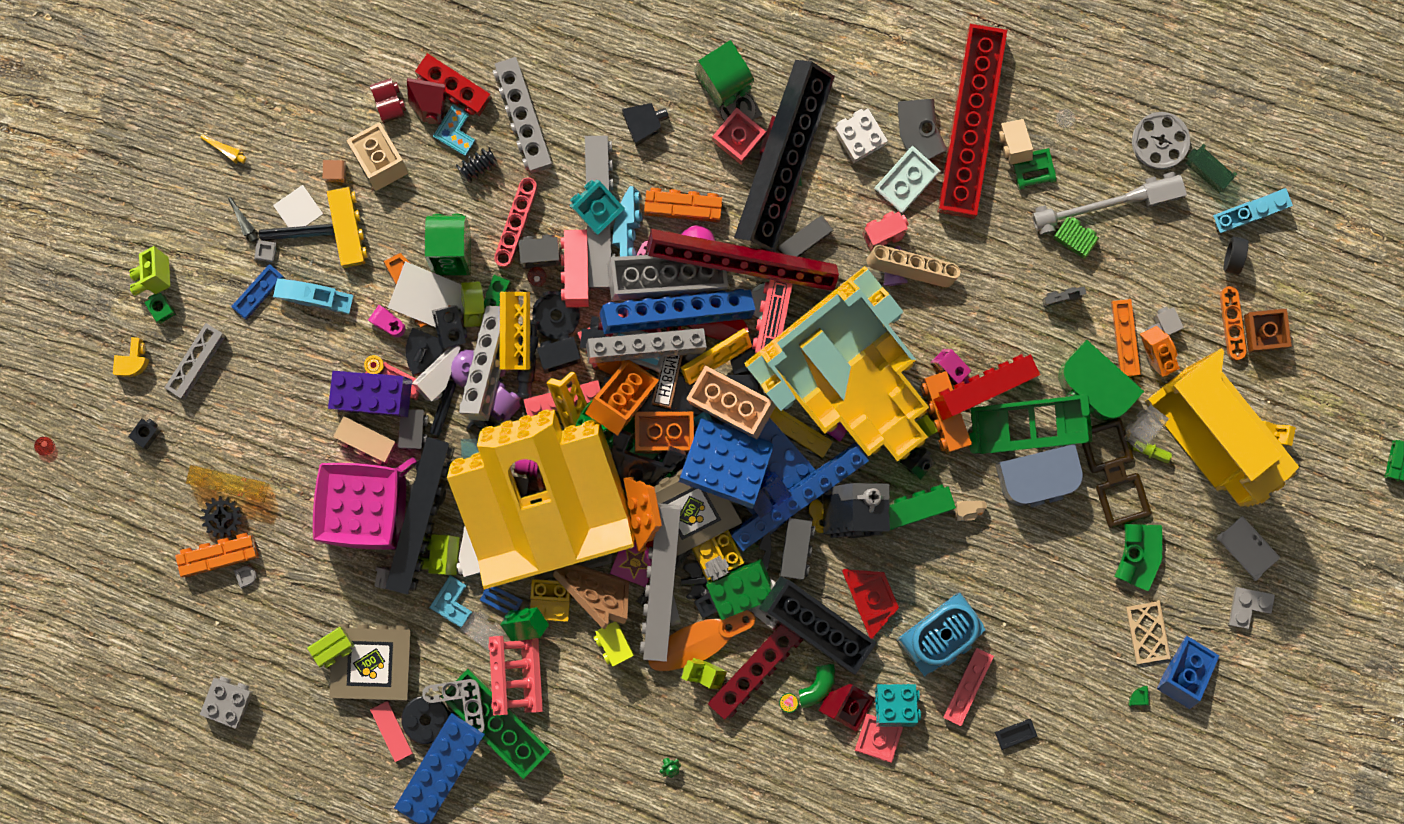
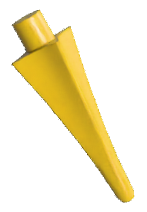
M205 135L200 136L201 139L214 146L234 163L237 164L239 161L244 164L247 157L243 156V152H240L239 149L217 142Z

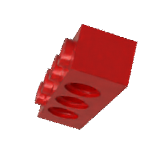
M428 53L415 70L418 80L445 84V94L449 97L448 100L457 106L461 104L465 107L464 110L472 116L476 114L480 117L492 99L490 93ZM434 73H441L440 79H432V75ZM450 83H456V84H457V88H456V89H454V90H449V89H447V87H448V85H449ZM466 93L473 94L472 99L468 101L464 100L463 96Z

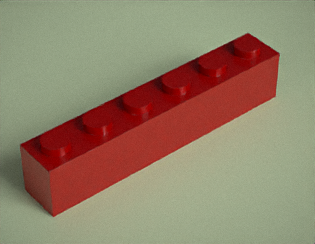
M1023 354L1012 358L1013 362L1010 364L1008 361L997 365L999 368L997 370L990 368L983 372L984 376L982 377L977 374L969 378V383L967 384L962 381L954 385V390L952 391L947 388L939 392V397L933 399L942 420L957 415L1041 375L1032 355L1030 354L1025 357Z

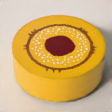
M372 355L366 358L364 368L370 374H380L384 369V362L380 357Z

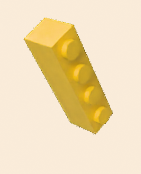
M349 187L326 191L341 266L348 268L366 264L365 259L368 258L366 247L362 246L361 240H364V233L362 228L359 229L358 225L361 218L359 210H355L354 203H357L355 191L352 192Z

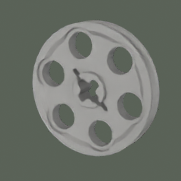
M1155 112L1147 115L1138 123L1132 135V147L1135 155L1144 165L1153 169L1162 170L1177 165L1186 156L1190 146V134L1184 122L1177 116L1167 112ZM1164 118L1171 120L1172 126L1170 128H1165L1162 125ZM1151 122L1153 130L1150 132L1144 130L1143 124ZM1175 133H1182L1185 138L1184 141H1176L1174 138ZM1162 136L1163 141H1165L1166 143L1159 145V141L1156 139H1159ZM1138 140H1145L1148 145L1147 148L1140 149L1137 145ZM1176 150L1179 154L1178 159L1172 160L1169 157V151ZM1151 154H1158L1160 162L1153 163L1150 160Z

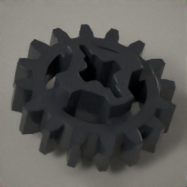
M219 496L218 501L215 498H211L212 504L205 503L208 508L201 510L205 513V516H201L200 519L205 520L202 527H208L207 533L214 531V537H217L220 533L221 538H225V533L232 536V530L239 531L236 526L237 524H243L239 521V518L244 517V515L239 514V511L242 510L241 507H235L237 501L234 500L230 503V497H227L224 501L223 496ZM226 505L231 507L234 513L229 512ZM216 506V510L212 514H210L212 509ZM221 514H225L226 518L220 520L218 519V516H220ZM231 520H234L232 525L230 527H227L229 522ZM210 521H214L218 529L213 527Z

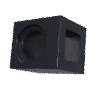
M141 418L128 437L142 448L148 449L161 431L157 428L158 424L150 418L148 420ZM148 427L150 433L147 437H143L142 430Z

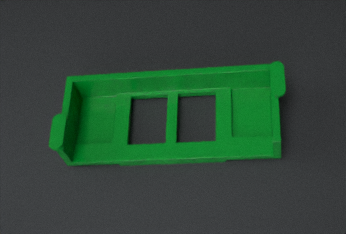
M1087 395L970 408L973 432L969 434V438L971 441L970 452L973 454L1093 442L1089 396ZM1055 406L1057 436L1037 438L1035 408ZM1028 409L1031 439L1011 441L1008 411Z

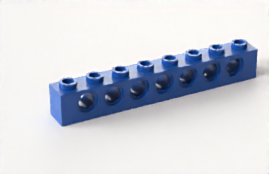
M737 289L731 292L718 291L712 294L704 292L693 296L684 294L674 298L670 296L654 300L647 298L635 302L633 300L623 303L609 302L602 306L599 314L604 334L750 319L756 309L751 290ZM656 310L661 311L663 314L657 313ZM618 314L624 315L625 318L620 317Z
M853 443L731 530V536L741 550L744 551L869 461L859 445Z

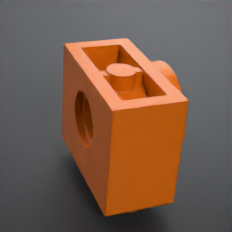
M1155 326L1140 334L1150 366L1162 377L1180 369L1176 359L1177 350L1167 333H1164L1158 326Z

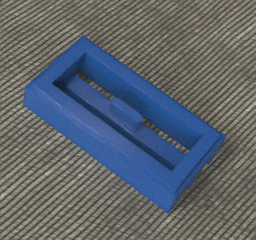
M496 586L485 589L480 598V601L504 613H508L509 610L485 599L488 595L513 608L514 611L519 610L523 600ZM490 589H493L509 597L510 599L518 602L517 605H514L492 594L491 592H489Z

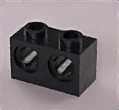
M457 305L432 310L440 348H448L466 343L467 332L461 323L463 314ZM447 312H451L453 316L450 322H446L444 319ZM452 330L457 333V337L453 341L449 339V333Z

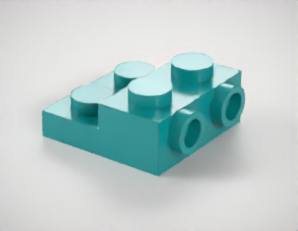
M596 179L595 181L590 180L584 186L586 190L581 195L579 193L574 195L570 200L572 203L569 206L598 235L625 208L601 181Z

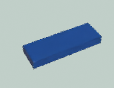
M269 264L231 307L247 320L275 289L277 279H284L285 277Z

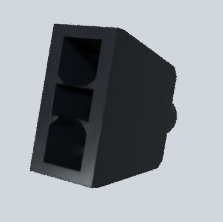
M652 103L622 109L623 117L635 146L661 132L660 122L669 118L666 108L655 111Z

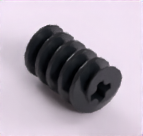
M489 147L488 152L483 148L481 149L482 155H479L477 152L474 153L475 159L469 156V163L462 160V167L457 164L455 165L463 179L470 184L472 183V176L475 179H479L478 172L484 176L485 168L488 171H492L491 165L496 168L498 167V162Z

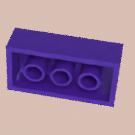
M332 371L328 409L339 412L408 417L412 379L395 375Z

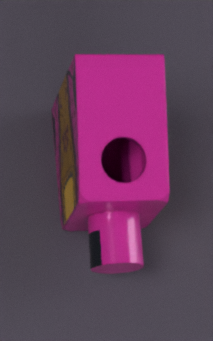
M943 349L930 362L941 373L947 371L952 384H958L962 381L965 384L969 383L968 379L970 377L968 374L971 372V369L952 349Z

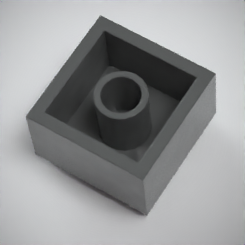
M543 235L540 239H535L534 236L523 237V240H519L520 262L523 269L561 266L559 241L554 235Z

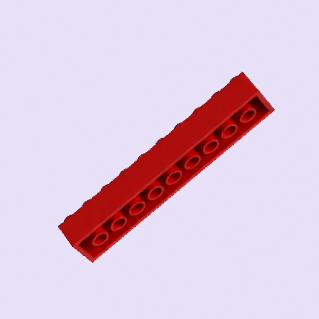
M971 23L967 29L937 213L975 219L977 216L1008 31L1006 29Z

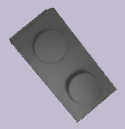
M409 410L408 417H400L398 448L410 450L424 449L426 438L428 437L427 434H424L425 427H428L429 416L426 415L424 410Z

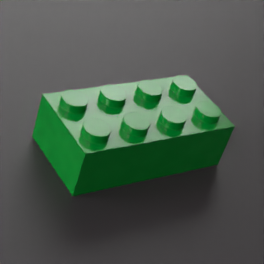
M941 484L932 487L929 493H925V490L912 494L913 498L907 499L904 496L895 499L894 504L889 505L890 530L956 509L949 486L944 487Z

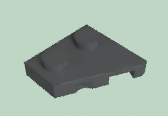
M1085 286L1080 288L1072 287L1065 289V292L1062 293L1057 291L1047 293V297H1044L1042 302L1043 306L1047 307L1081 299L1087 293Z

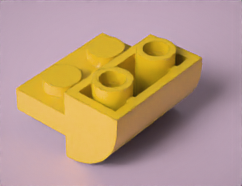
M729 530L692 548L707 581L712 578H708L704 571L706 569L705 563L718 556H721L722 560L726 559L729 565L728 571L744 564Z
M532 580L530 608L537 607L546 621L568 622L571 594L558 581Z

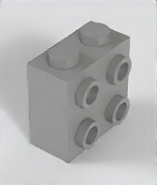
M224 676L214 678L200 715L233 728H240L253 691L249 690L250 686L238 683V685L230 683L232 680Z

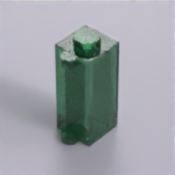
M1203 143L1198 150L1194 148L1187 155L1189 160L1186 164L1220 193L1236 177L1237 173H1232L1205 149L1206 145Z

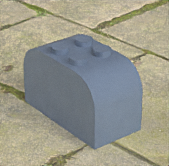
M1075 444L1003 461L995 465L1004 497L1010 503L1018 506L1030 504L1031 507L1045 504L1044 500L1049 499L1050 503L1062 500L1064 495L1075 491L1080 486L1083 477Z

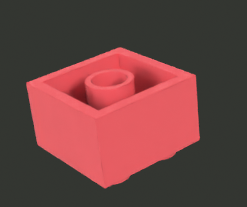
M736 108L712 136V142L742 165L763 140L766 131Z

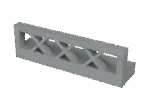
M205 323L164 388L185 400L226 335ZM209 329L214 333L209 341L205 343L204 334ZM203 346L199 357L195 359L193 351L195 348ZM193 362V366L188 374L184 375L183 367L185 364ZM182 379L183 382L177 391L171 387L175 380Z

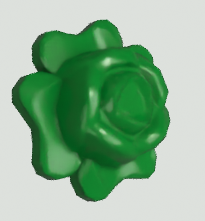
M668 757L663 759L664 765H662V769L659 771L662 776L673 778L678 775L679 768L682 766L679 760L673 761Z

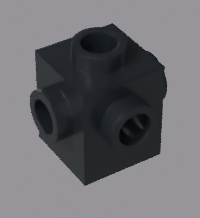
M915 447L910 451V455L901 460L900 463L911 474L921 480L935 464V461L930 457L932 453L925 447L922 449Z

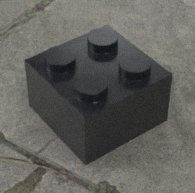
M565 335L559 337V341L551 343V341L540 343L537 351L545 374L582 363L574 336Z

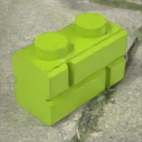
M340 626L307 647L319 668L323 666L328 668L336 663L334 659L340 655L344 658L353 652L351 648L354 647V644L345 629Z

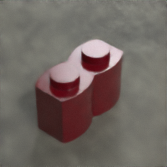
M390 78L370 85L382 123L404 117L403 111H406L403 99H398L397 93H400L397 82L393 83Z

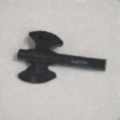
M699 563L684 565L683 569L688 571L691 577L681 579L682 586H692V590L686 595V598L697 600L708 595L709 590L703 587L708 581L705 575H702L703 571Z

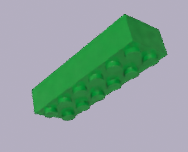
M468 668L456 681L473 679L479 684L485 730L483 732L485 735L482 739L524 779L552 750L510 708H507L508 715H493L492 690ZM471 682L465 687V690L470 693V697L466 696V701L478 699L477 695L473 696L472 691L476 687ZM451 685L445 692L449 697H453L456 694V688ZM463 699L445 701L466 722ZM476 702L468 704V711L470 713L478 711L479 706ZM480 714L469 716V720L473 719L474 721L472 726L477 730L480 729L481 724L478 725L476 718L480 719Z

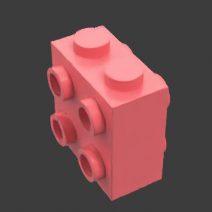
M892 211L884 215L883 219L879 222L873 220L867 223L862 235L870 251H872L877 245L886 246L891 241L897 243L904 239L903 237L909 223L905 215L901 216L900 212L894 214Z

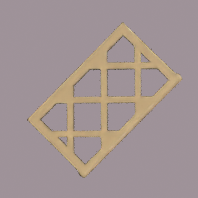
M1160 601L1126 607L1136 664L1171 659ZM1157 606V618L1147 613L1150 607ZM1137 609L1142 612L1137 622L1132 619L1131 610ZM1145 615L1154 621L1149 630L1139 624ZM1156 624L1161 626V638L1151 633ZM1136 627L1146 632L1140 642L1136 640ZM1148 635L1158 641L1152 650L1143 645ZM1160 643L1165 647L1166 655L1159 656L1155 653ZM1140 647L1150 653L1146 659L1140 660L1138 651Z

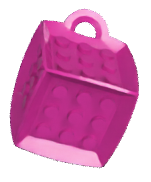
M411 458L395 469L358 463H321L316 480L313 504L314 542L318 545L330 544L359 549L396 550L405 518L406 476L417 464V461Z

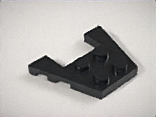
M622 430L619 435L613 433L612 458L622 487L625 490L624 478L628 477L653 487L658 485L669 472L674 470L677 463L686 456V451L669 446L663 462H659L625 450L630 440L631 432Z

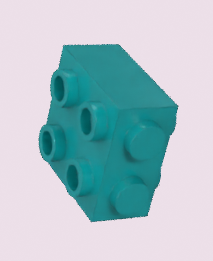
M877 684L875 687L876 727H915L918 721L921 720V711L917 709L920 692L916 690V684Z

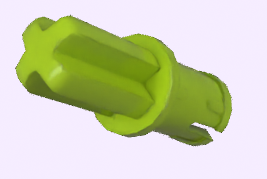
M1139 439L1136 440L1137 445H1134V451L1136 450L1148 455V458L1152 457L1165 463L1170 462L1172 453L1156 447V444L1151 445Z

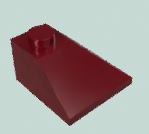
M407 78L409 105L423 122L441 125L446 108L445 84Z
M848 684L830 692L823 701L819 711L857 732L875 698L856 686Z

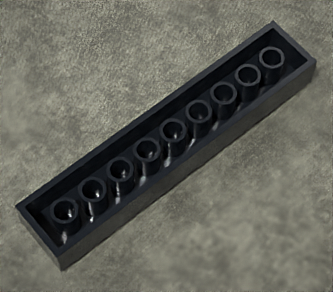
M795 60L734 236L736 240L755 249L775 252L835 78V75L812 61Z

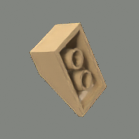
M380 122L346 140L375 191L409 174L401 156Z

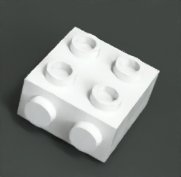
M860 109L853 114L851 119L847 120L845 118L836 124L837 127H835L834 132L853 163L887 144L886 137L869 109L865 111Z

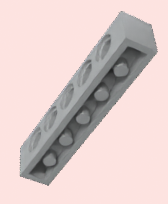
M513 57L495 63L496 70H493L496 81L500 80L502 87L499 88L502 99L506 98L508 105H505L508 117L512 116L514 123H511V128L514 134H518L519 141H516L519 152H524L525 158L522 161L525 170L529 169L530 173L533 174L553 167L517 58ZM513 77L515 81L509 85L505 83L506 78ZM517 94L521 96V99L518 102H512L511 97ZM524 112L527 116L524 120L517 119L518 113ZM525 130L533 132L529 138H525L522 135ZM533 147L539 150L538 154L534 156L528 153Z
M486 306L472 364L469 368L468 380L464 387V395L460 404L459 413L468 420H489L501 373L500 306Z
M703 328L591 338L587 340L586 349L588 364L663 356L702 354L706 349V341Z

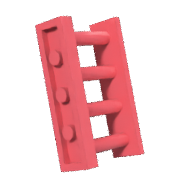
M503 636L489 637L488 648L490 651L493 715H508L507 708L525 707V713L543 712L538 638L504 642ZM521 649L522 660L505 661L504 650ZM522 668L523 680L506 681L505 669ZM523 688L524 699L507 700L506 689Z

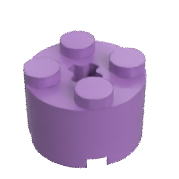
M498 381L490 415L498 421L502 418L504 419L503 422L509 421L520 408V398L513 392H507L504 389V384Z

